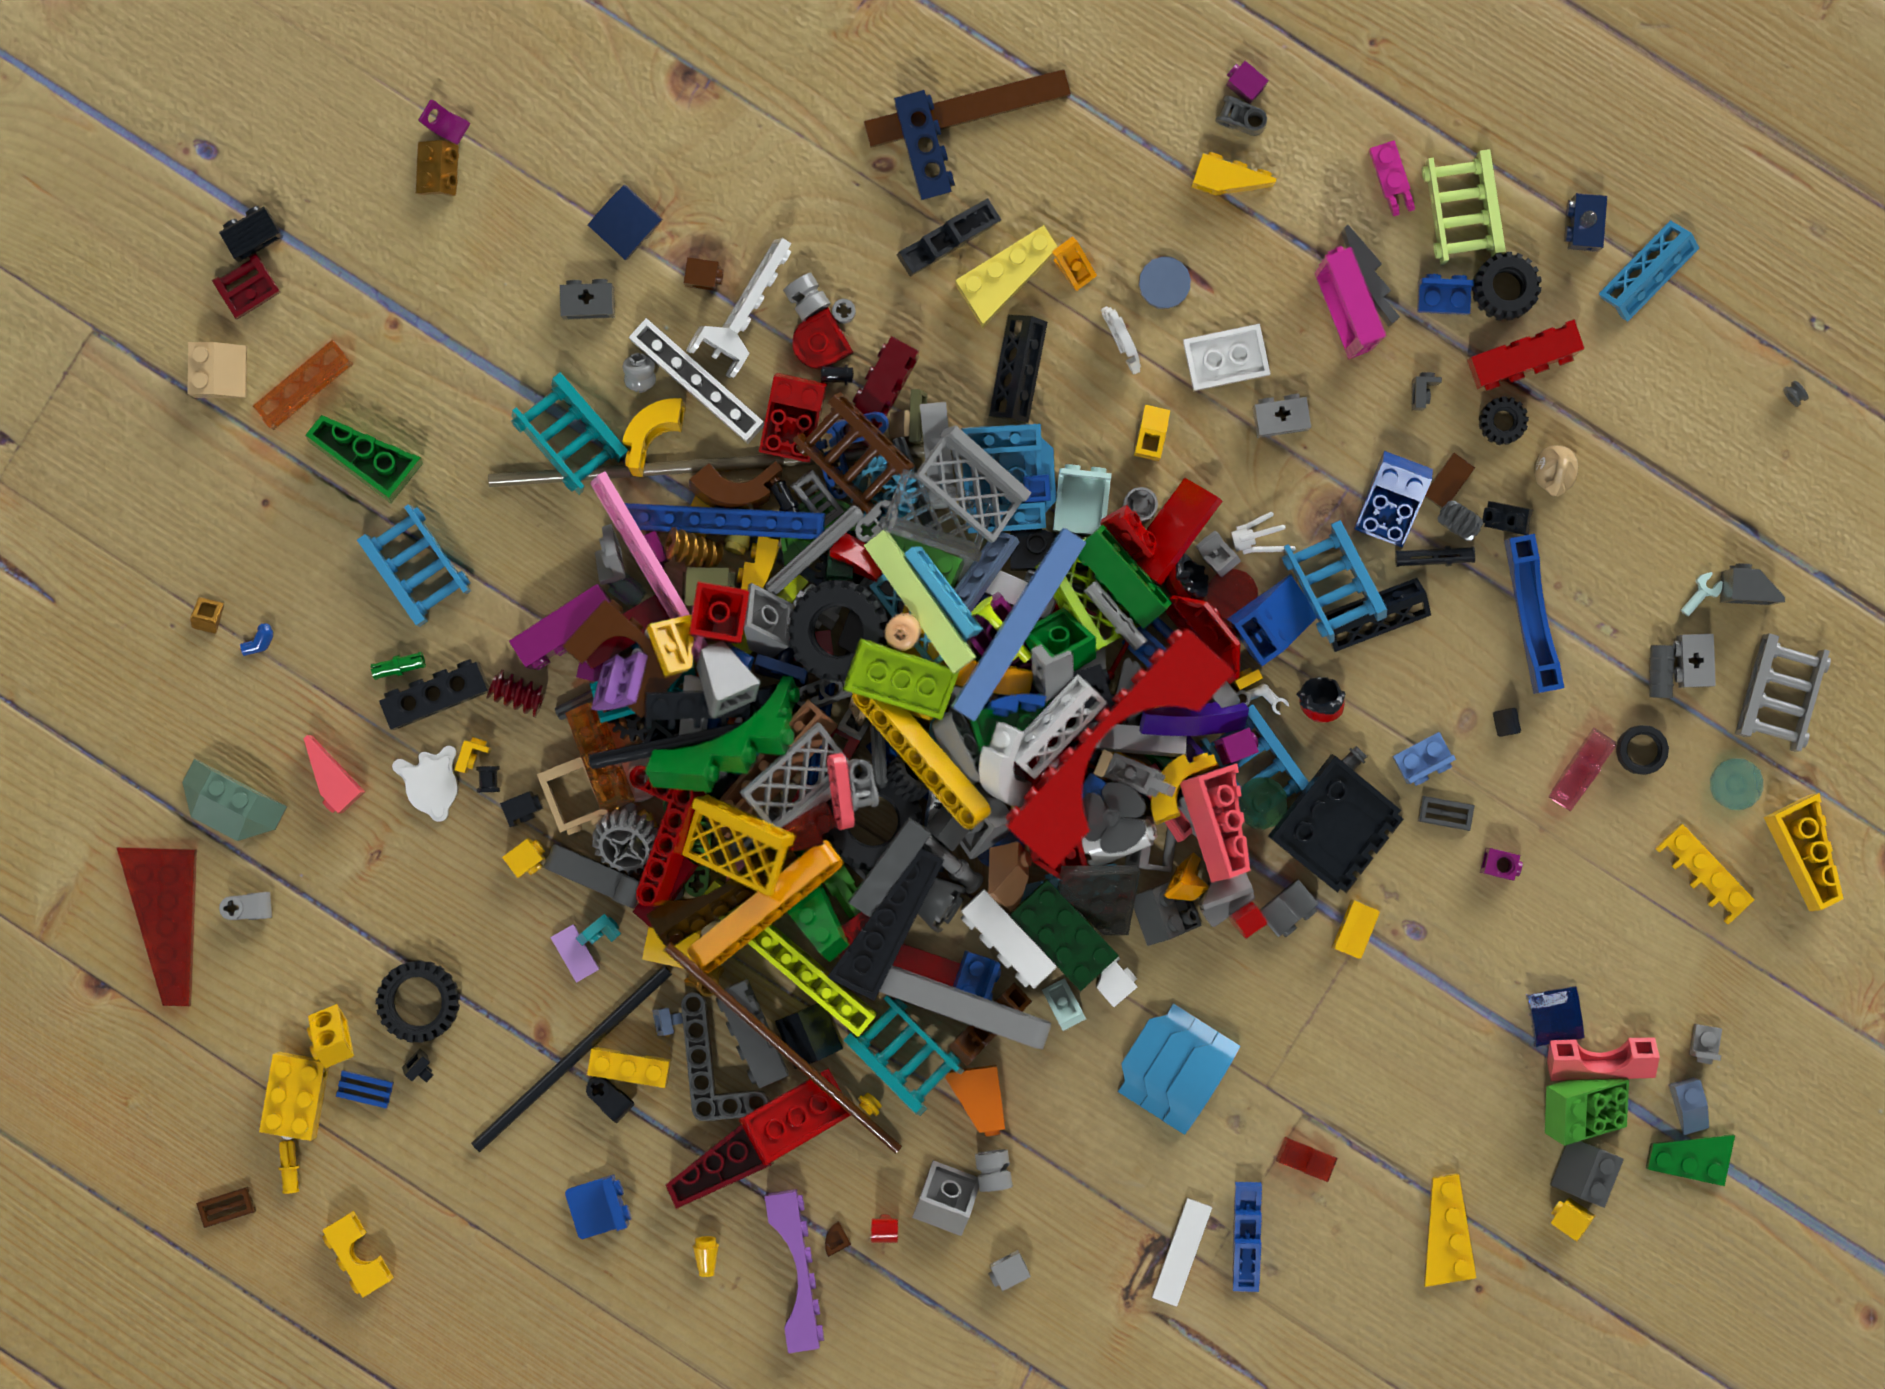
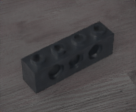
M469 659L457 664L458 669L448 673V670L444 669L432 674L434 679L426 682L423 679H419L409 683V689L400 692L399 689H394L385 693V698L379 700L390 730H397L488 693L490 687L480 663H472V660ZM460 676L464 679L465 685L462 690L455 691L452 687V682L456 677ZM437 686L440 690V697L436 701H432L428 697L429 689ZM409 696H413L416 700V706L411 711L406 710L404 707V701Z

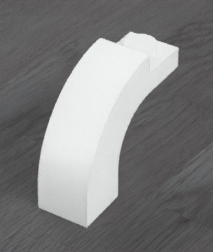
M998 722L990 747H983L979 762L980 782L983 789L989 795L1013 807L1015 805L1021 807L1026 801L1023 797L1030 790L1032 784L1013 772L1014 760L1024 732L1005 723Z

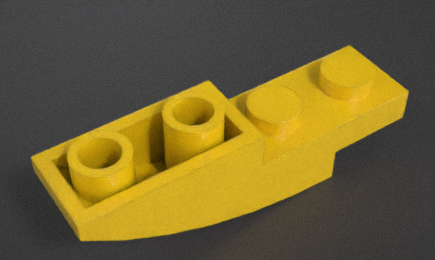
M758 536V541L752 544L751 558L755 559V563L744 562V568L739 567L737 583H742L741 589L748 590V585L751 583L765 589V584L769 581L774 570L780 545L779 540Z

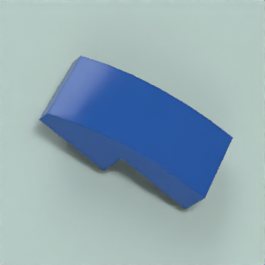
M1034 694L1006 696L988 703L987 709L993 710V715L1008 717L1009 713L1017 712L1018 704L1021 705L1020 709L1036 712L1037 708L1044 707L1046 696Z

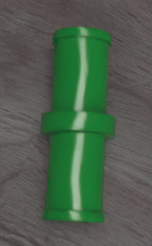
M422 651L404 657L399 655L393 656L392 660L371 664V668H373L371 673L374 680L395 674L402 676L404 672L426 668L425 657Z

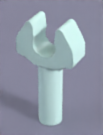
M1713 573L1700 575L1695 580L1698 585V591L1684 605L1681 612L1689 617L1706 596L1717 597L1721 593L1723 582L1719 581L1712 589H1709L1706 582Z

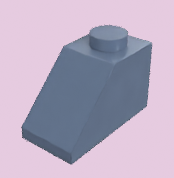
M1692 1077L1668 1084L1683 1135L1709 1128L1708 1104L1701 1080Z

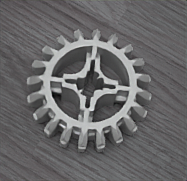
M625 808L621 812L618 809H615L612 813L607 812L598 821L593 832L592 846L596 848L595 855L602 856L601 863L608 862L610 869L615 867L620 873L625 870L629 876L634 871L640 874L645 869L659 828L654 827V820H646V814L642 816L637 815V810L629 813L627 808Z

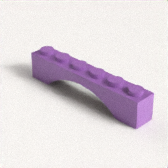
M797 1189L766 1193L765 1203L768 1223L780 1233L794 1257L797 1269L798 1290L796 1302L784 1327L788 1353L819 1349L820 1341H824L823 1326L817 1325L816 1315H820L819 1300L813 1299L812 1289L817 1287L815 1274L809 1272L808 1263H812L813 1260L811 1247H806L804 1237L809 1236L807 1221H802L800 1211L805 1210L803 1195H798Z

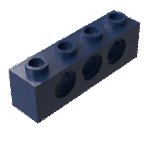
M925 90L894 98L920 199L925 200L952 192L951 187L955 186L952 172H946L944 161H947L948 157L945 146H939L937 136L941 135L938 120H932L930 110H934L931 94L926 95ZM915 112H921L925 116V124L921 127H916L911 122V116ZM923 137L929 138L932 141V149L929 152H922L918 148L919 139ZM928 163L938 165L939 174L937 177L930 178L925 174V166Z

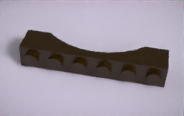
M770 846L765 848L764 851L769 863L775 861L778 850ZM791 846L787 848L780 873L798 859ZM758 852L751 856L750 859L755 870L764 866ZM746 865L738 872L739 874L744 876L749 873ZM766 870L756 873L762 885L768 884L769 877ZM731 879L708 894L693 899L667 901L648 913L647 917L662 943L666 946L671 942L675 946L747 901L758 891Z

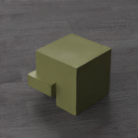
M687 567V572H683L682 599L685 600V607L690 615L693 610L698 581L735 588V573H729V568Z

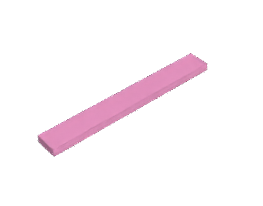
M604 471L597 475L590 482L592 488L670 619L690 615L607 473ZM691 635L694 636L691 653L694 660L698 662L701 650L708 644L704 638Z

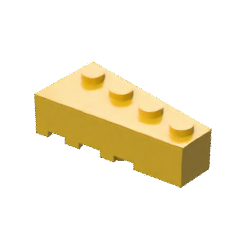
M1820 793L1807 795L1763 817L1809 911H1821L1844 899L1837 867L1832 859L1831 852L1833 849L1831 841H1828L1825 828L1827 823L1820 806L1822 802Z

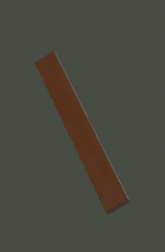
M1063 69L933 103L934 110H930L932 120H938L941 130L1069 97L1071 92L1065 70ZM921 112L912 114L911 122L914 126L921 127L925 124L924 114ZM897 113L864 121L871 148L904 139Z

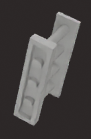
M1764 634L1735 735L1751 737L1752 733L1757 731L1791 741L1790 751L1799 752L1802 751V747L1805 748L1809 741L1810 734L1807 733L1823 673H1826L1830 667L1831 658L1828 657L1830 651L1825 649L1818 650L1817 656H1812L1782 647L1778 643L1779 636ZM1778 656L1813 666L1810 680L1805 681L1774 672L1773 668H1771L1773 658ZM1771 681L1806 691L1803 705L1798 706L1767 697L1766 693H1764L1766 683ZM1764 706L1799 716L1795 732L1760 722L1759 718H1756L1759 708Z

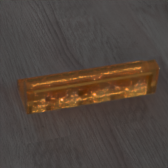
M332 339L256 402L253 407L261 415L265 424L270 429L275 430L350 368L353 363ZM333 348L339 356L328 365H324L325 354ZM320 359V364H314ZM309 367L319 368V373L308 382L304 381L305 371ZM298 376H300V381H295V379ZM289 384H299V389L289 398H284L286 386ZM280 392V398L274 397ZM270 400L279 401V406L268 415L262 409V406Z

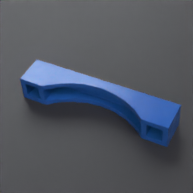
M1535 534L1509 538L1504 541L1533 694L1563 689L1565 687L1561 666L1552 640L1543 598L1540 557Z

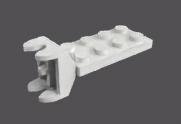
M784 238L773 241L723 327H699L686 349L688 353L694 354L703 341L715 348L711 356L714 359H717L720 353L733 359L726 376L734 378L750 354L738 336V332L745 331L751 321V318L748 317L750 312L754 308L758 309L765 297L762 295L763 290L767 286L771 287L778 275L775 272L778 265L784 264L790 256L791 251L788 250L791 245L790 242Z

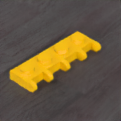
M1683 824L1676 827L1655 848L1658 852H1661L1667 847L1678 858L1671 866L1676 870L1683 864L1696 877L1689 885L1694 889L1701 883L1714 896L1707 903L1711 908L1719 902L1730 913L1724 919L1727 925L1755 900Z

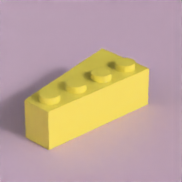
M1044 225L955 280L956 287L982 328L1054 256L1052 251L1057 248V245Z

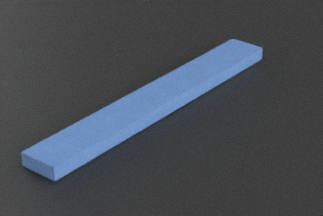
M1062 528L951 705L952 708L972 721L976 720L1086 544L1084 540L1066 528Z

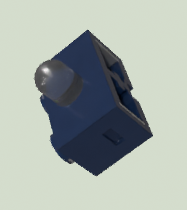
M1576 193L1571 200H1568L1566 215L1570 216L1571 222L1570 226H1566L1564 241L1568 242V249L1599 252L1604 248L1608 196Z

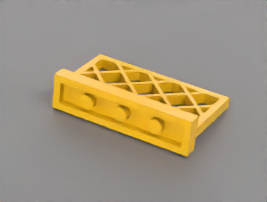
M710 795L694 798L692 808L695 809V813L682 855L767 896H772L787 848L793 845L795 835ZM702 815L709 818L713 827L704 832L700 823ZM724 826L729 827L734 836V839L728 842L725 841L720 829ZM715 832L720 845L711 849L706 835ZM747 836L753 839L756 849L747 852L742 838ZM699 838L705 850V853L701 855L692 851L695 840ZM736 842L742 856L733 860L728 845ZM769 846L778 850L775 861L769 863L764 851ZM722 849L727 861L723 865L716 862L713 852ZM758 852L764 866L755 870L749 856ZM742 859L749 872L744 876L738 873L735 865L736 862ZM766 870L769 877L767 886L760 883L756 873Z

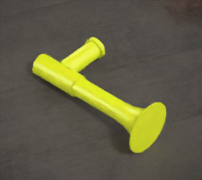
M992 596L981 601L973 609L971 615H981L998 632L1003 622L993 611L991 606ZM1022 645L1013 660L1019 657L1025 663L1032 657V654Z

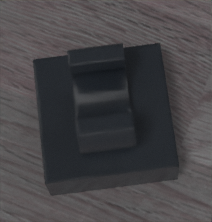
M420 1048L403 1065L402 1069L404 1076L413 1082L419 1076L427 1083L434 1074L428 1066L430 1063L428 1055Z

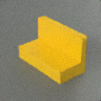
M1351 899L1331 948L1361 959L1380 912Z

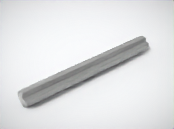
M856 506L848 509L765 584L767 591L777 595L863 518L862 510Z

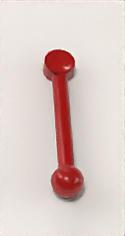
M1126 640L1110 670H1107L1110 680L1114 678V672L1129 646Z

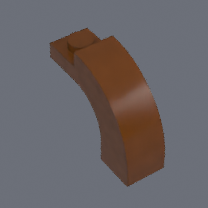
M775 461L751 481L735 483L723 478L708 463L689 479V489L701 501L713 508L753 510L769 501L770 491L768 488L770 489L774 484L777 486L778 482L782 481L783 468Z
M1014 982L994 1002L1023 1012L1032 1000ZM968 1024L948 1047L967 1066L998 1034Z

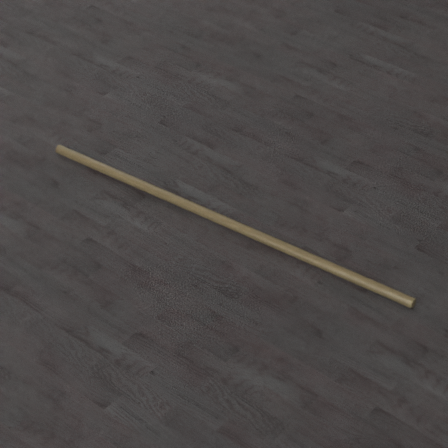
M924 444L908 445L912 458L925 457ZM869 448L846 449L844 451L846 461L856 462ZM775 455L645 463L643 476L697 473L708 463L716 471L768 468L775 461L781 467L815 465L816 463L812 459L810 463ZM838 458L834 463H840V459ZM626 465L599 466L582 481L593 480L604 471L610 479L636 476H632ZM569 468V469H570L573 473H575V472H577L580 468ZM557 469L488 474L489 487L563 482L562 479H564Z

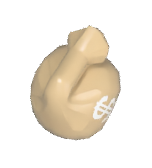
M1553 445L1544 448L1538 455L1534 477L1537 484L1553 497H1558L1565 493L1576 481L1579 468L1577 457L1571 449L1565 446Z

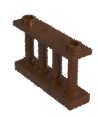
M839 392L833 395L827 402L832 406L830 408L831 412L808 437L801 433L792 440L797 444L796 448L802 455L809 456L853 499L851 502L854 506L860 508L862 512L869 513L876 506L871 499L895 474L904 476L915 465ZM844 418L850 424V430L825 456L815 444L838 419ZM857 437H863L869 443V449L843 474L833 463ZM876 455H881L888 462L886 464L887 468L862 492L852 481Z

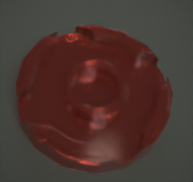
M1231 569L1223 577L1216 574L1210 580L1206 601L1219 611L1222 619L1227 620V618L1258 597V588L1254 579L1246 572Z

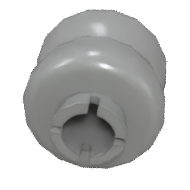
M634 353L623 362L624 383L627 388L642 393L655 385V363L652 358L642 353Z

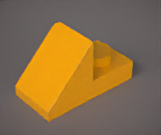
M1073 236L1052 251L1055 257L1053 259L1055 264L1076 291L1097 277L1081 246Z
M1194 852L1176 867L1164 894L1168 899L1194 901L1209 889V885L1197 876L1199 872L1197 867L1201 858Z

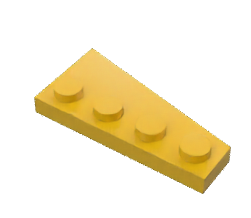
M1459 1174L1433 1177L1431 1181L1424 1286L1428 1287L1476 1279Z

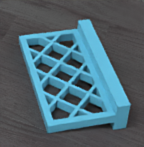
M911 547L904 553L906 558L943 608L946 615L952 620L953 625L961 632L964 641L966 642L972 636L979 634L983 628L975 617L971 615L969 609L923 548ZM883 574L877 582H873L869 587L890 615L894 617L899 614L897 606L898 601H902V599L898 597L899 595L895 589L893 596H886L879 586L888 580ZM926 634L924 638H919L914 644L922 658L937 663L943 661L941 655L935 660H932L928 655V642L931 641ZM919 641H924L923 647Z

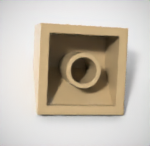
M188 342V395L194 398H246L247 346L218 342Z

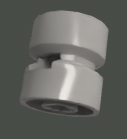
M812 273L799 277L783 290L789 301L796 303L795 310L803 322L831 304L824 292L817 290L819 284Z
M1138 487L1128 492L1123 500L1122 507L1128 505L1132 512L1135 511L1139 515L1141 523H1146L1157 511L1158 501L1151 490Z
M991 1150L975 1154L976 1168L981 1171V1174L978 1176L980 1192L998 1191L1013 1187L1011 1172L1006 1169L1010 1165L1008 1150Z

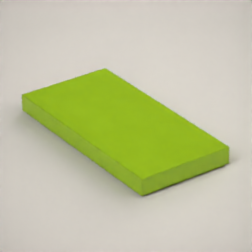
M860 639L843 689L942 720L959 671L953 674L947 665Z

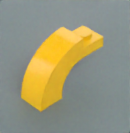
M670 398L652 403L642 409L629 423L622 442L628 450L625 463L632 476L643 477L647 450L657 436L670 431L682 432L686 409L682 398Z
M1208 753L1200 754L1193 758L1194 762L1188 763L1184 754L1174 759L1161 772V774L1165 775L1163 782L1176 787V790L1172 797L1158 792L1157 797L1152 796L1151 809L1156 825L1181 816L1177 803L1181 782L1219 768L1214 754L1209 756Z

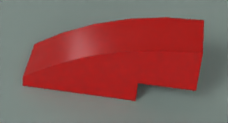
M1252 901L1229 916L1232 925L1245 939L1268 923L1259 908Z

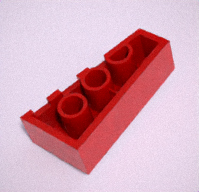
M1575 319L1565 322L1566 324L1561 328L1555 329L1551 327L1535 334V337H1524L1510 343L1511 345L1509 346L1502 345L1470 357L1467 362L1477 389L1485 387V390L1489 391L1500 387V382L1509 379L1510 383L1525 378L1524 373L1534 370L1535 374H1539L1549 370L1550 364L1558 362L1559 366L1573 362V356L1585 349Z

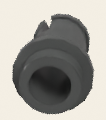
M1357 746L1353 749L1350 748L1351 752L1342 760L1352 770H1355L1361 763L1364 764V760L1367 758Z

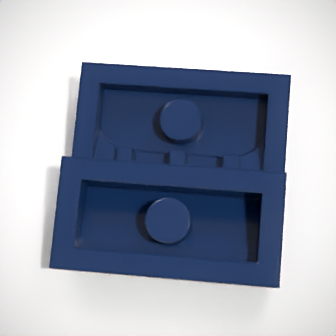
M625 184L599 210L588 226L624 260H627L640 244L649 238L663 219Z

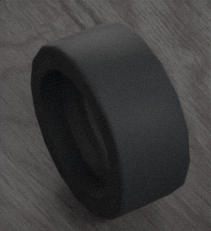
M1638 725L1627 729L1621 734L1616 746L1617 758L1623 768L1633 774L1647 775L1658 771L1664 766L1669 753L1668 742L1662 732L1646 725ZM1637 735H1648L1656 742L1658 748L1657 756L1650 764L1644 766L1637 765L1628 756V744Z

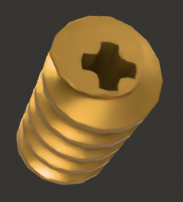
M672 527L668 533L665 544L667 560H671L675 554L676 563H680L685 557V566H690L694 560V568H700L702 564L703 568L718 566L723 556V544L721 542L715 543L712 539L706 540L703 536L696 537L694 533L687 534L685 530H677L676 527Z

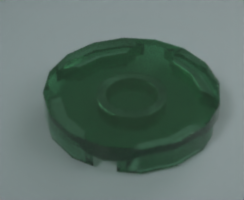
M1266 777L1253 778L1241 786V796L1238 797L1240 812L1244 814V823L1260 830L1276 826L1288 809L1287 795L1282 786L1275 780Z

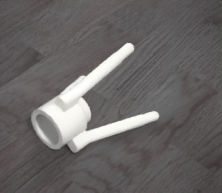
M1269 512L1245 525L1236 527L1237 530L1231 532L1236 552L1243 551V555L1252 552H1284V546L1251 547V545L1256 544L1255 538L1284 530L1285 525L1253 533V530L1250 528L1273 517L1274 513ZM1290 546L1292 551L1296 550L1294 546Z

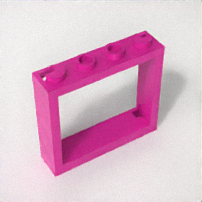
M1342 246L1328 251V254L1324 256L1325 259L1321 260L1322 263L1319 264L1314 274L1349 360L1372 351L1386 337V334L1352 248L1343 249Z

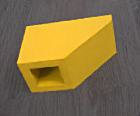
M1145 405L1133 456L1155 461L1160 460L1170 410Z

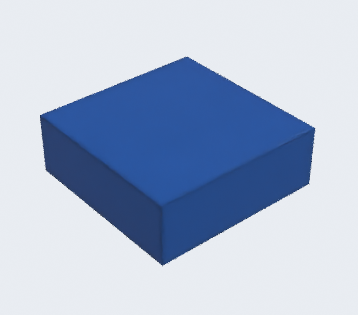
M1049 474L1022 476L1023 485L1031 492V495L1024 503L1051 501Z

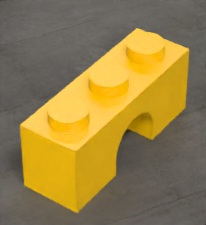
M594 1047L591 1049L587 1075L665 1088L668 1084L672 1060L647 1055L636 1056L621 1053L617 1050Z
M354 1211L322 1230L324 1233L322 1238L329 1249L333 1248L338 1256L336 1262L343 1272L347 1271L351 1278L349 1283L356 1294L360 1293L363 1298L394 1278L381 1255L371 1261H363L356 1256L354 1252L355 1242L367 1232Z

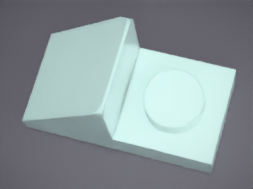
M1065 978L1042 989L1063 1031L1086 1019Z

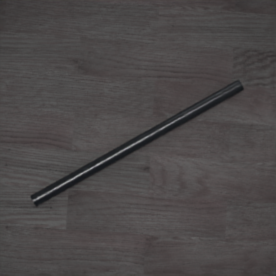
M665 965L657 970L471 1143L478 1152H481L662 985L672 975L671 971Z

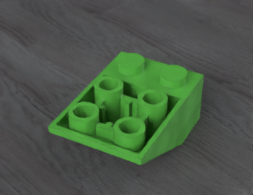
M1629 1079L1566 1080L1546 1086L1545 1134L1565 1146L1627 1127Z

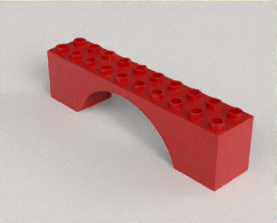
M1188 628L1182 629V631L1176 629L1166 641L1169 645L1164 650L1158 649L1149 658L1148 661L1151 665L1146 670L1142 668L1136 672L1130 679L1133 682L1128 690L1122 688L1112 699L1116 703L1110 709L1104 708L1096 716L1095 720L1098 723L1092 729L1087 727L1077 737V740L1080 741L1074 749L1068 747L1059 757L1062 762L1057 768L1054 769L1051 766L1041 777L1044 782L1038 788L1033 786L1024 795L1025 803L1020 808L1015 805L1005 816L1008 820L1005 825L1054 870L1090 831L1083 810L1082 784L1091 754L1104 735L1123 719L1142 710L1162 706H1178L1200 711L1235 672Z

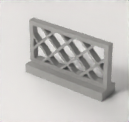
M957 426L945 428L939 436L941 439L915 474V477L985 539L993 543L1021 502L1026 501L1031 492ZM945 445L952 450L953 461L943 462L941 450ZM960 463H967L971 467L972 478L962 479ZM954 464L956 479L945 480L943 465ZM930 466H937L939 481L932 482L925 475ZM979 480H986L990 483L991 494L981 495ZM973 481L975 496L964 497L962 482ZM947 483H956L958 498H951L947 495ZM1004 496L1012 503L1007 511H999L998 497ZM992 498L994 513L983 514L981 499ZM975 499L977 515H970L966 511L965 500ZM994 516L995 528L992 533L985 528L984 517Z
M817 722L788 748L786 755H780L740 793L761 820L792 834L831 798L828 769L825 767L827 753L837 754L843 752L823 726ZM819 732L823 737L822 748H810L811 738ZM797 751L804 752L802 766H791L792 755ZM810 752L821 753L819 767H808ZM856 766L853 770L854 776L860 772ZM777 769H785L783 784L772 783V774ZM790 770H802L800 785L789 784ZM807 771H819L818 781L814 785H806ZM757 787H765L764 801H755L750 793ZM771 787L782 788L781 802H769ZM788 788L800 789L799 798L794 803L787 802ZM769 806H780L779 817L771 822L768 818Z

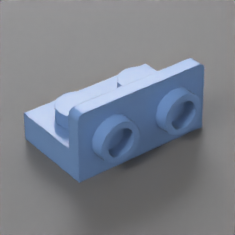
M1440 732L1392 756L1406 784L1414 782L1415 786L1429 780L1428 774L1435 770L1440 774L1452 767L1451 762L1456 760L1455 756L1451 755Z

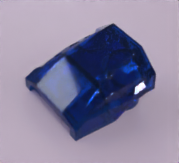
M1576 986L1526 995V1000L1529 1001V1015L1532 1019L1531 1028H1533V1039L1535 1040L1533 1041L1534 1047L1548 1045L1550 1040H1579L1585 1038Z

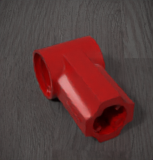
M887 1214L881 1215L879 1219H872L871 1243H898V1219H892Z

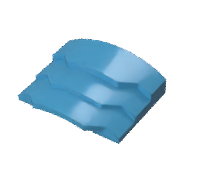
M1041 424L961 428L967 436L1022 485V476L1049 474L1051 501L1021 502L1002 531L1046 528L1045 513L1056 501L1054 448L1041 437ZM962 463L963 478H972L971 467L967 463ZM979 480L981 495L991 494L990 483L986 480ZM973 481L963 482L964 497L975 496ZM1004 496L998 497L999 511H1007L1012 503ZM992 498L981 499L983 514L994 513ZM975 499L965 500L966 511L970 515H977ZM994 516L984 517L985 528L989 532H992L995 528ZM966 522L968 533H979Z
M1173 1003L1166 1015L1151 1018L1147 1021L1133 1046L1123 1059L1121 1066L1125 1080L1117 1092L1185 1135L1219 1085L1236 1056L1240 1045Z

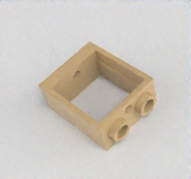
M583 755L537 774L560 833L567 831L568 835L583 830L581 825L590 821L592 826L596 825L607 812L611 813L595 771L589 765L588 755ZM584 768L600 810L565 823L549 782Z

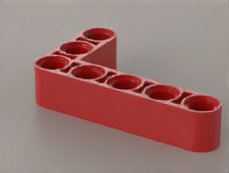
M638 765L630 772L629 778L632 786L669 802L636 892V898L641 905L659 907L669 900L685 857L682 853L695 813V809L692 808L694 798L705 796V792L670 788L666 791V788L653 787L649 778L645 783V769L647 766ZM690 791L691 797H690V800L688 801V800H687V794H688V792ZM681 816L682 821H681V824H680V826H679V825H678V819H679V817ZM672 841L673 846L670 851L669 843ZM663 865V869H664V870H663V874L661 875V874H660V868H661V866ZM654 890L655 895L652 900L651 893Z

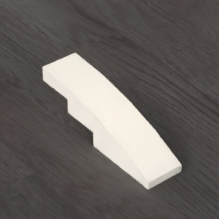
M961 553L959 558L963 559L965 564L958 578L959 582L975 560ZM1000 570L985 592L990 596L999 592L1008 604L1014 606L1028 582ZM1053 597L1041 614V618L1052 614L1056 606V601Z

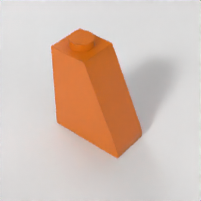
M997 1065L963 1069L964 1072L962 1074L954 1070L949 1071L945 1078L978 1132H984L985 1136L999 1135L1000 1130L1005 1129Z

